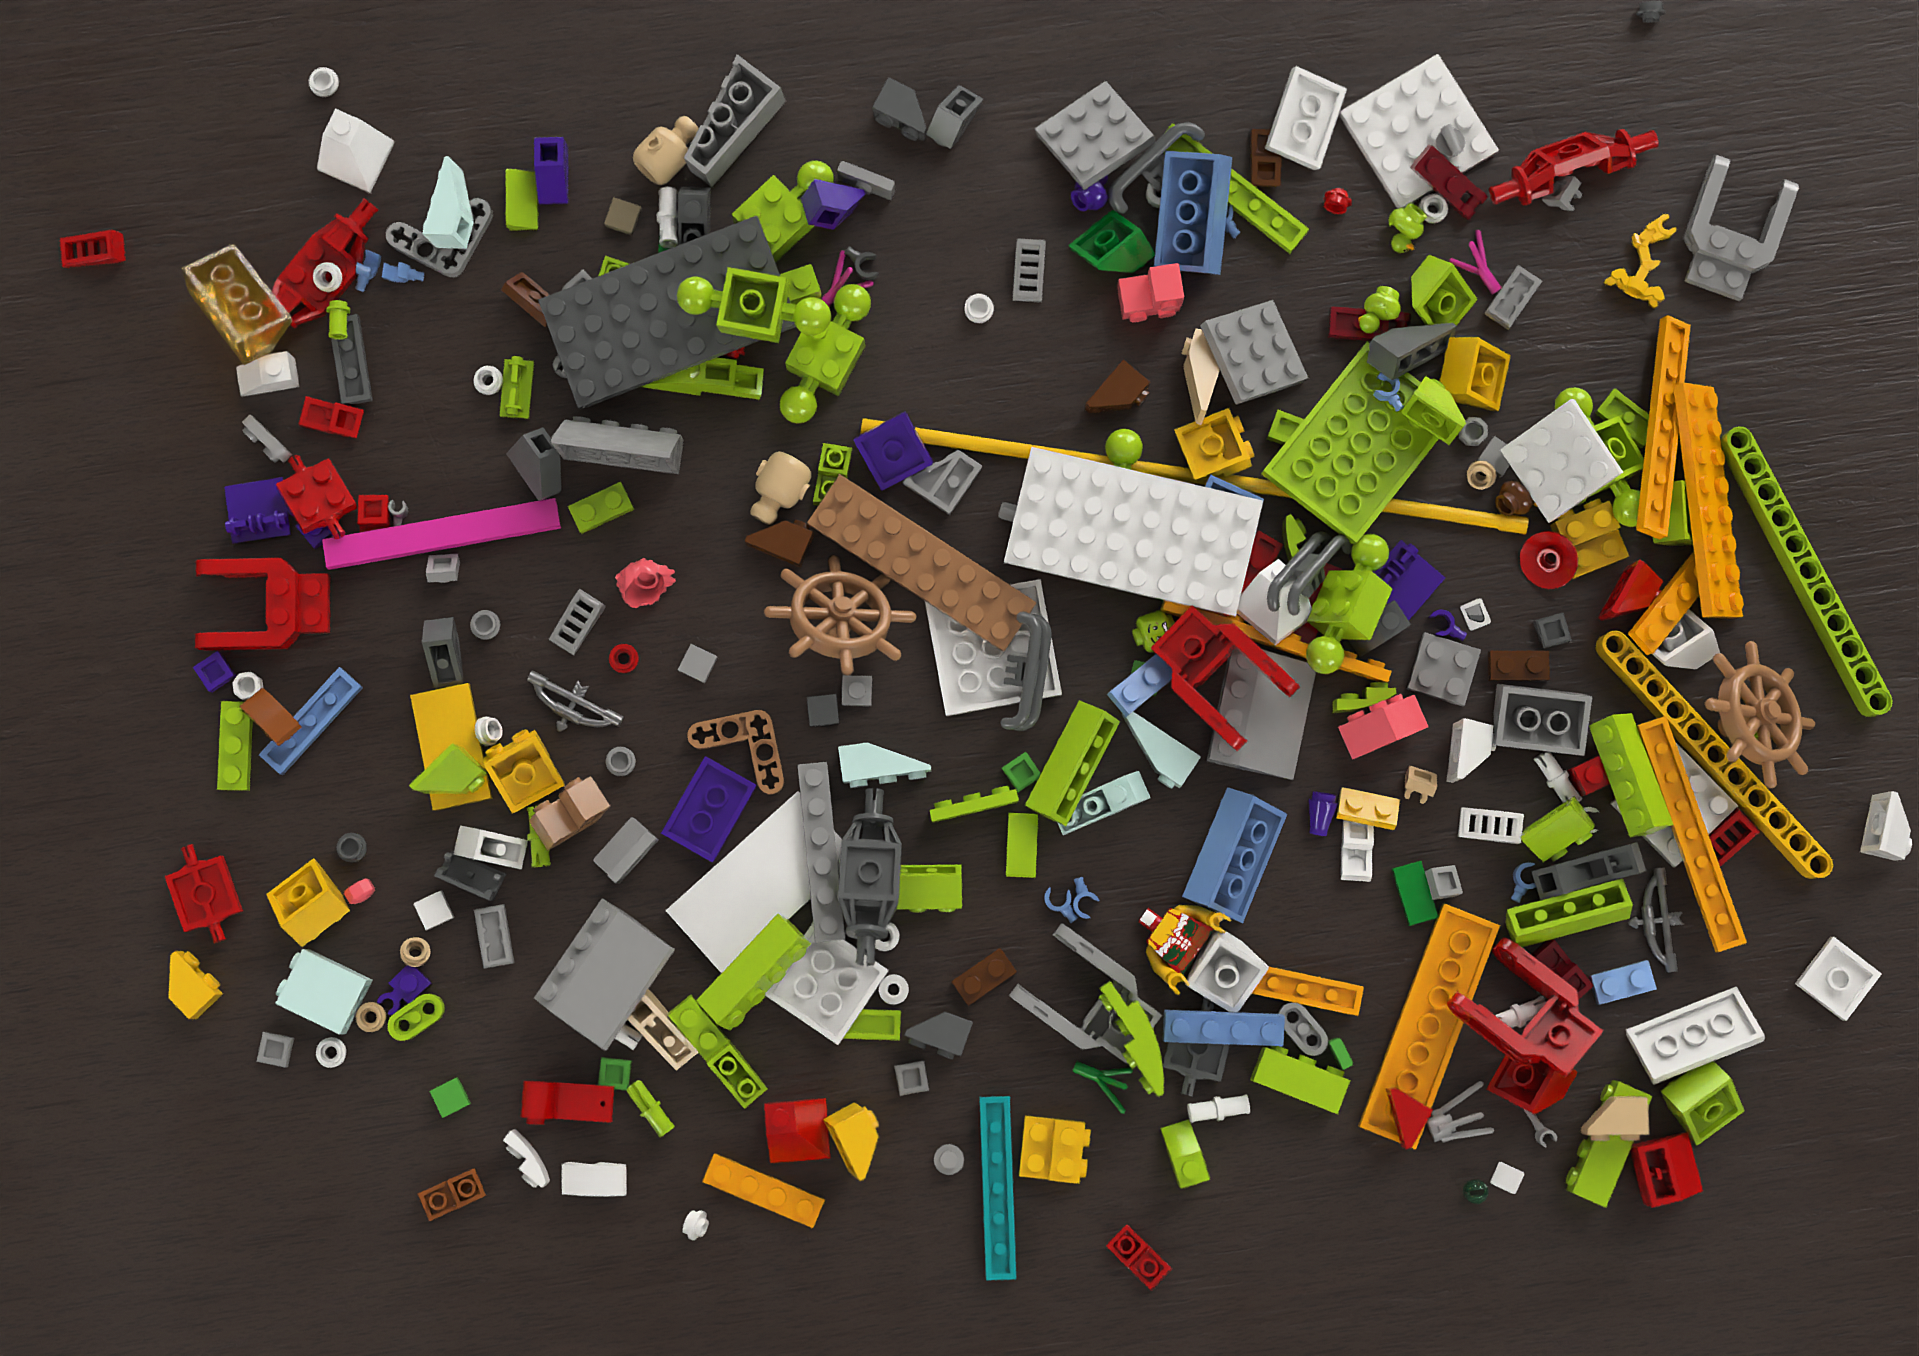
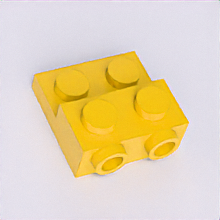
M1229 408L1204 417L1202 425L1192 422L1175 429L1177 439L1196 484L1209 479L1210 474L1217 476L1223 473L1224 477L1252 467L1250 458L1255 457L1249 440L1243 442L1240 433L1244 432L1239 416L1233 417Z
M1600 498L1583 505L1584 511L1575 514L1573 509L1568 510L1557 518L1558 521L1550 525L1552 531L1567 537L1576 548L1579 561L1573 579L1629 557L1618 530L1621 528L1620 524L1614 517L1610 501L1602 503Z
M525 729L516 733L512 737V743L504 747L500 743L490 747L485 752L487 756L483 758L484 767L512 814L565 786L536 730L529 733Z
M1025 1115L1019 1176L1079 1184L1080 1177L1086 1178L1087 1159H1082L1083 1147H1089L1090 1129H1085V1122Z

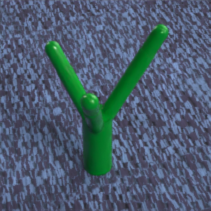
M1077 1061L1073 1072L1095 1081L1119 1112L1124 1114L1126 1112L1125 1108L1105 1083L1126 1090L1128 1088L1126 1084L1108 1076L1129 1074L1133 1072V1069L1129 1067L1100 1071Z

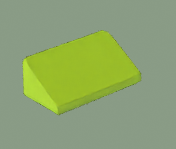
M506 169V226L509 230H538V193L535 172Z

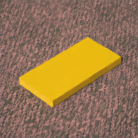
M465 683L410 695L424 768L426 769L453 743L463 747L487 772L483 765L484 753L482 744L475 735L477 718L470 684ZM488 773L483 777L485 780L484 784L473 793L469 791L467 794H430L433 811L493 799Z

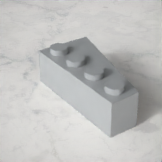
M736 55L732 63L733 68L729 75L725 77L716 101L712 102L704 124L700 125L684 156L690 171L710 187L714 186L786 102L781 87L739 55Z

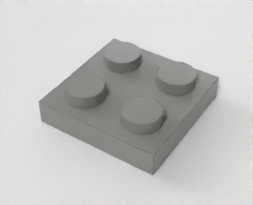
M1424 632L1407 690L1462 707L1465 706L1481 649Z

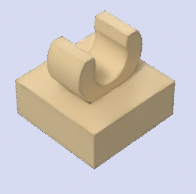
M1409 765L1405 774V799H1409L1410 794L1416 791L1421 793L1420 803L1424 804L1428 796L1433 797L1435 794L1437 774Z

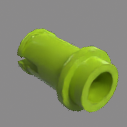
M330 301L329 306L326 308V311L329 313L328 336L331 339H346L348 337L347 314L350 313V308L347 307V302Z

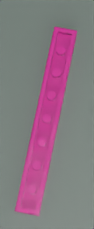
M556 498L349 534L344 535L342 538L339 536L340 539H334V537L322 539L326 568L331 570L560 529L561 524Z

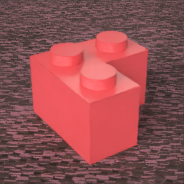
M1179 263L1150 267L1148 275L1118 280L1117 288L1122 320L1130 319V322H1140L1146 320L1147 316L1151 315L1167 318L1176 315V312L1181 309L1184 292Z
M1402 694L1370 706L1371 712L1366 715L1361 710L1348 716V723L1338 728L1353 760L1426 729L1429 726L1415 695L1403 699Z

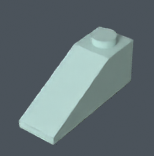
M1132 712L1127 717L1122 714L1154 772L1160 775L1158 780L1171 789L1174 785L1180 788L1201 756L1136 713Z

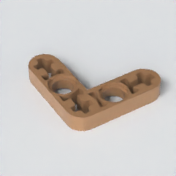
M754 710L693 724L689 728L687 733L689 743L699 750L748 740L759 788L768 795L777 794L783 789L784 775L773 722L765 711ZM756 716H760L762 720H767V724L763 725L764 736L770 734L771 739H760L755 743L753 742V737H759L756 727L751 728V723L755 722ZM727 722H734L738 725V733L733 738H726L722 734V727ZM717 724L716 732L720 741L714 742L715 736L706 737L704 744H700L699 740L693 739V735L698 734L697 729L702 728L704 732H712L711 725ZM768 744L773 748V756L769 760L762 761L757 757V749L760 745ZM776 762L777 768H771L773 777L779 778V782L775 783L774 789H770L768 785H763V780L767 779V773L765 769L759 771V766H769Z

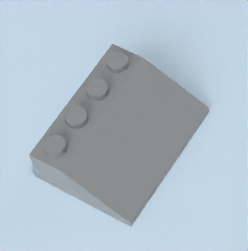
M573 417V421L564 420L551 439V444L565 460L679 474L684 442L682 436L677 434L675 429L660 428L659 432L649 431L648 426L631 424V428L619 427L620 423L603 420L602 424L590 423L591 420L585 417Z
M1233 649L1227 661L1217 711L1248 742L1237 752L1213 730L1206 762L1293 781L1316 671L1307 662L1263 650L1300 686L1289 698L1237 649Z
M602 898L534 999L606 1051L675 949L627 913Z

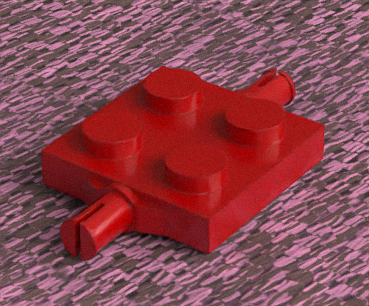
M294 455L295 460L293 457H290L288 462L295 473L293 476L276 483V487L303 534L328 526L334 539H340L339 534L342 538L346 532L338 521L345 514L357 509V505L330 459L328 458L306 468L299 455Z
M187 845L181 848L187 865L175 873L164 876L183 931L189 932L200 927H209L213 943L224 941L226 938L220 923L229 916L243 912L225 858L220 855L207 861L198 860L194 845Z

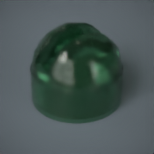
M1478 1179L1469 1180L1463 1188L1464 1197L1473 1204L1483 1203L1489 1194L1487 1185ZM1484 1189V1194L1470 1196V1191Z

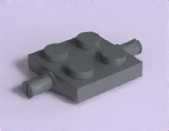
M1204 997L1201 1011L1213 1012L1215 1003ZM1168 1042L1162 1065L1164 1068L1178 1071L1185 1076L1180 1094L1186 1095L1187 1093L1188 1096L1193 1097L1196 1079L1207 1078L1221 1082L1230 1044Z

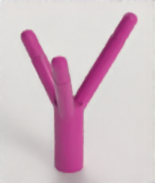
M1476 230L1477 247L1473 241L1469 243V246L1479 268L1451 258L1449 262L1479 275L1491 294H1494L1502 287L1487 267L1481 231Z
M845 251L840 252L832 287L821 299L828 307L834 303L837 291L844 285L853 271L852 267H848L841 276ZM869 280L856 285L866 288L872 286L873 281Z

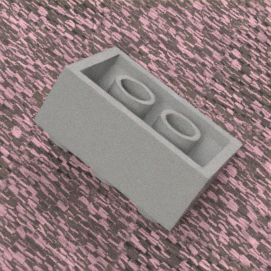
M1497 684L1493 712L1494 744L1497 746L1585 756L1592 696L1581 693Z

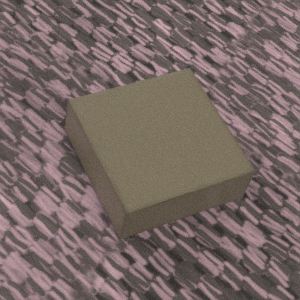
M613 197L604 225L605 227L633 235L642 208L639 205Z

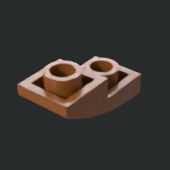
M261 688L240 705L243 712L278 746L290 739L293 734L302 728L295 718L264 688Z
M475 1168L417 1194L428 1221L486 1196Z

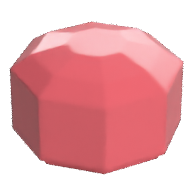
M364 878L348 887L343 894L349 904H358L367 900L374 893L375 888L370 879Z

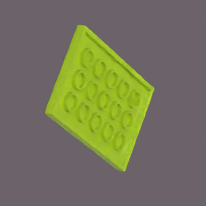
M1366 342L1261 473L1338 534L1344 535L1351 544H1357L1439 440V438L1400 413L1402 409L1396 412L1393 405H1390L1388 401H1380L1373 396L1376 390L1391 392L1392 385L1388 381L1377 379L1381 372L1367 363L1370 350L1369 342ZM1408 372L1398 377L1400 388L1397 394L1404 406L1421 383Z

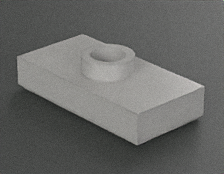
M845 161L840 162L837 169L838 180L853 185L854 188L864 189L866 195L873 193L892 200L895 193V182L893 180Z
M1518 265L1484 314L1508 330L1542 280Z
M505 904L475 909L474 914L483 969L513 964L514 957Z

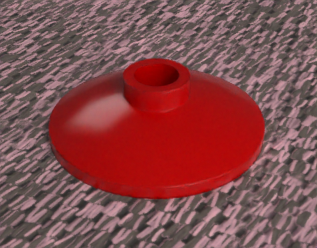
M1542 531L1534 534L1524 543L1520 552V565L1524 575L1533 584L1541 588L1555 589L1567 584L1576 574L1579 561L1578 554L1573 543L1564 535L1554 531ZM1548 553H1553L1556 556V562H1551L1548 559Z

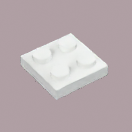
M1830 937L1795 984L1842 1021H1847L1881 976V973L1835 937Z

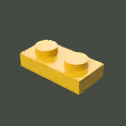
M1342 787L1339 793L1336 818L1395 830L1400 799Z

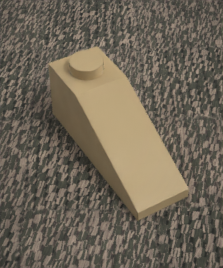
M1196 328L1193 338H1186L1181 354L1186 355L1183 368L1195 422L1202 425L1220 369L1203 331Z
M648 989L627 1020L677 1071L694 1057L698 1051L668 1017L667 1013L669 1012Z

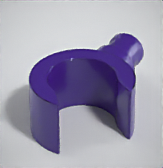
M1440 609L1429 615L1428 618L1443 616L1448 622L1446 631L1435 633V636L1444 637L1450 635L1461 641L1465 639L1467 633L1455 625V619L1449 611Z

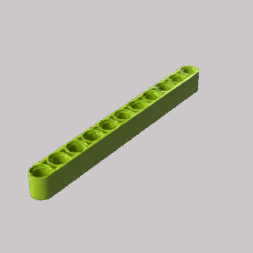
M1740 426L1731 429L1720 439L1725 460L1858 711L1866 717L1887 713L1892 707L1893 700L1752 433L1747 428ZM1731 436H1736L1740 439L1741 448H1736L1731 444ZM1745 461L1753 464L1755 468L1754 474H1749L1745 470ZM1759 487L1767 490L1769 494L1768 500L1761 499L1758 494ZM1773 513L1780 515L1782 526L1774 524L1772 520ZM1787 539L1795 543V553L1787 549ZM1801 565L1809 569L1810 577L1808 579L1800 574ZM1815 591L1823 595L1824 602L1822 605L1814 600ZM1829 617H1832L1837 621L1838 626L1836 631H1833L1829 628ZM1843 643L1850 646V657H1846L1842 653ZM1857 669L1865 674V682L1863 684L1856 679ZM1872 695L1879 701V708L1877 710L1870 706Z

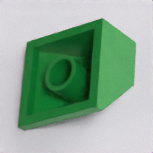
M1111 210L1068 245L1077 255L1098 270L1134 273L1155 256L1143 231L1114 210Z

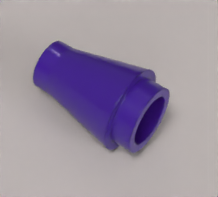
M1313 791L1312 798H1309L1310 834L1327 836L1328 828L1338 805L1335 802L1336 795Z

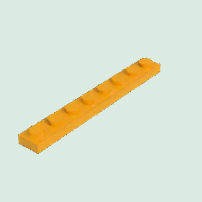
M1669 315L1661 318L1659 323L1636 526L1637 531L1659 540L1668 536L1679 436L1673 385L1685 381L1691 326Z
M1163 600L1160 610L1180 618L1190 606ZM1196 608L1213 625L1235 624L1253 642L1306 658V650L1309 644L1301 642V636L1291 633L1274 645L1252 625L1244 623L1245 620L1241 616L1236 615V617L1228 615L1224 617L1216 614V612ZM1344 650V660L1340 668H1338L1339 670L1376 682L1387 683L1389 681L1392 671L1384 669L1385 663L1373 659H1368L1367 663L1356 660L1357 654Z
M1664 716L1637 725L1673 822L1671 828L1715 952H1721L1745 944L1747 942L1667 717Z

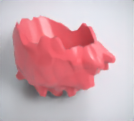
M642 558L639 561L630 563L620 573L616 574V585L619 587L624 602L630 607L638 608L648 604L653 605L659 601L660 595L667 591L666 587L672 586L676 582L671 577L675 571L668 569L667 565H659L653 562V560L647 561L645 558Z

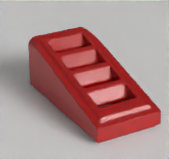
M106 230L60 238L62 267L111 264L125 261L124 237L120 232ZM97 242L100 243V254H99V255H98ZM85 243H87V245H88V256H87V257H86ZM73 244L77 245L78 258H74Z
M1738 808L1730 813L1709 834L1713 848L1721 855L1717 859L1720 867L1760 832ZM1736 821L1746 829L1743 834L1733 825ZM1727 829L1738 838L1734 843L1724 833ZM1718 837L1729 846L1726 851L1715 841Z

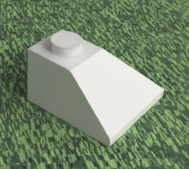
M335 109L322 136L317 169L371 193L395 142L364 121Z
M1279 559L1258 573L1241 594L1237 609L1238 615L1274 645L1307 623L1312 610L1308 597H1304L1301 594L1299 598V614L1293 616L1288 612V593L1292 584L1297 579L1296 575H1293L1280 590L1279 610L1276 612L1269 610L1267 604L1269 586L1278 573L1286 566Z
M1688 609L1652 655L1665 666L1698 669L1713 659V656L1720 653L1713 629Z
M1462 719L1453 723L1447 782L1453 783L1463 779L1491 755V751H1495L1493 725L1471 719Z
M1890 791L1872 795L1860 850L1861 853L1894 861L1905 860V856L1910 853L1912 847V839L1909 838L1911 830L1897 792Z
M1214 929L1200 949L1187 978L1189 982L1188 987L1228 1012L1238 1013L1269 969V966L1241 940L1227 931L1223 934Z

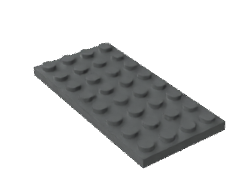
M758 216L751 217L538 299L576 404L580 410L761 341L759 339L721 333L716 326L719 313L718 308L711 307L703 314L693 315L685 312L677 301L679 285L685 279L693 276L702 277L712 285L714 290L723 291L728 267L780 276ZM783 320L781 332L796 327L794 322Z

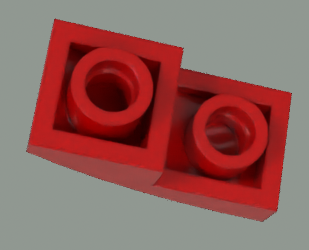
M1127 1224L1106 1245L1151 1291L1172 1270Z

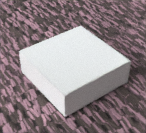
M441 890L413 903L425 930L432 929L455 918Z

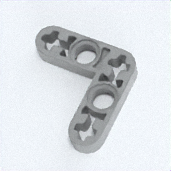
M476 198L469 201L471 212L473 209L479 210L483 207L482 210L485 215L484 217L478 216L474 224L476 227H479L478 230L472 227V241L467 245L466 249H458L465 253L461 255L458 252L455 256L457 266H450L449 269H447L444 261L446 259L451 260L455 255V251L451 248H436L433 245L432 254L428 257H421L418 254L419 246L423 243L431 242L421 231L405 223L396 222L391 224L386 231V239L392 248L447 277H457L464 271L493 217L492 209L483 199ZM404 230L405 236L413 241L412 246L404 240H399L396 243L397 240L394 234H400Z

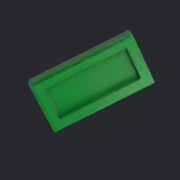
M1422 861L1391 869L1408 926L1438 918Z

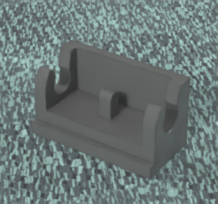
M454 850L444 855L445 862L442 867L437 869L435 877L487 900H495L506 876L505 873L472 858L453 855Z

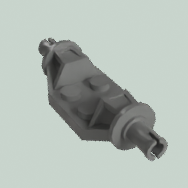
M873 788L865 790V813L855 815L852 818L853 824L841 842L838 902L848 926L846 928L847 936L857 939L855 964L864 966V954H867V966L875 965V940L888 936L887 927L899 904L902 843L893 827V818L882 814L884 790L876 788V800H873ZM861 828H864L862 838L859 839ZM882 829H884L885 840H883Z

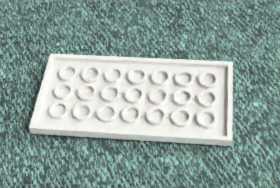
M1031 447L1004 563L1190 607L1193 605L1195 608L1236 617L1263 500Z

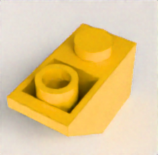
M174 951L170 956L169 999L188 1019H197L223 995L218 989L220 983L210 973L205 975L198 967L200 962L189 951L186 953L184 951Z

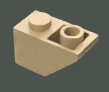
M1610 1096L1581 1127V1133L1590 1135L1592 1141H1608L1609 1135H1621V1140H1640L1639 1135L1649 1134L1648 1098L1642 1096Z

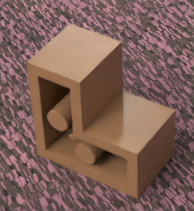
M591 776L583 781L580 777L574 779L558 795L560 799L553 803H550L549 800L544 801L533 809L535 813L529 820V823L547 851L595 824L610 807Z

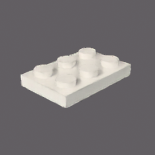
M1297 66L1292 68L1265 149L1315 171L1320 169L1347 89Z

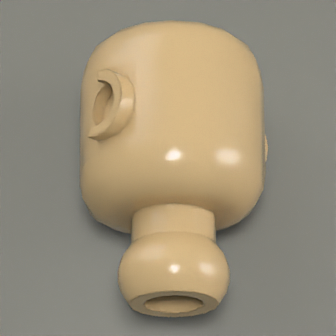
M682 116L676 120L672 130L665 127L655 128L634 151L633 161L635 165L655 184L664 185L668 183L685 166L684 156L688 150L686 145L693 141L699 129L698 126L687 116Z
M780 451L772 454L768 461L763 460L756 472L758 478L755 483L756 491L762 497L751 507V515L759 521L771 525L776 521L777 511L780 507L791 508L799 499L803 500L805 492L810 487L808 484L811 479L809 467L795 457Z

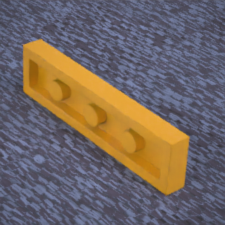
M1694 553L1689 556L1628 633L1646 655L1653 654L1699 597Z
M1269 967L1251 994L1358 1016L1364 986Z
M714 1153L702 1181L811 1228L814 1227L825 1201L824 1198Z

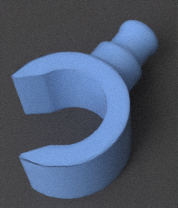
M1230 205L1225 231L1229 232L1232 238H1235L1240 234V231L1232 221L1234 212L1233 207Z
M367 249L365 251L364 264L357 262L356 273L359 275L355 289L362 292L365 291L369 279H372L377 273L381 262L379 254Z
M398 262V267L384 263L382 278L393 282L423 281L424 272L411 269L409 265Z
M1379 373L1377 379L1388 381L1392 385V391L1376 390L1373 396L1380 401H1388L1390 405H1393L1396 412L1404 408V405L1397 394L1400 388L1399 379L1391 380L1384 374Z
M1526 862L1515 868L1513 880L1516 886L1514 888L1515 892L1511 896L1513 901L1520 903L1522 896L1525 895L1528 889L1536 888L1535 883L1525 884L1520 877L1521 871L1525 867H1531L1535 863Z
M1083 877L1074 879L1077 896L1073 901V909L1077 916L1089 919L1091 918L1090 916L1079 910L1078 902L1082 897H1090L1098 902L1099 899L1095 894L1088 892Z
M1049 887L1044 895L1046 906L1053 911H1060L1064 917H1067L1070 923L1078 919L1070 905V891H1067L1065 904L1056 907L1049 900Z

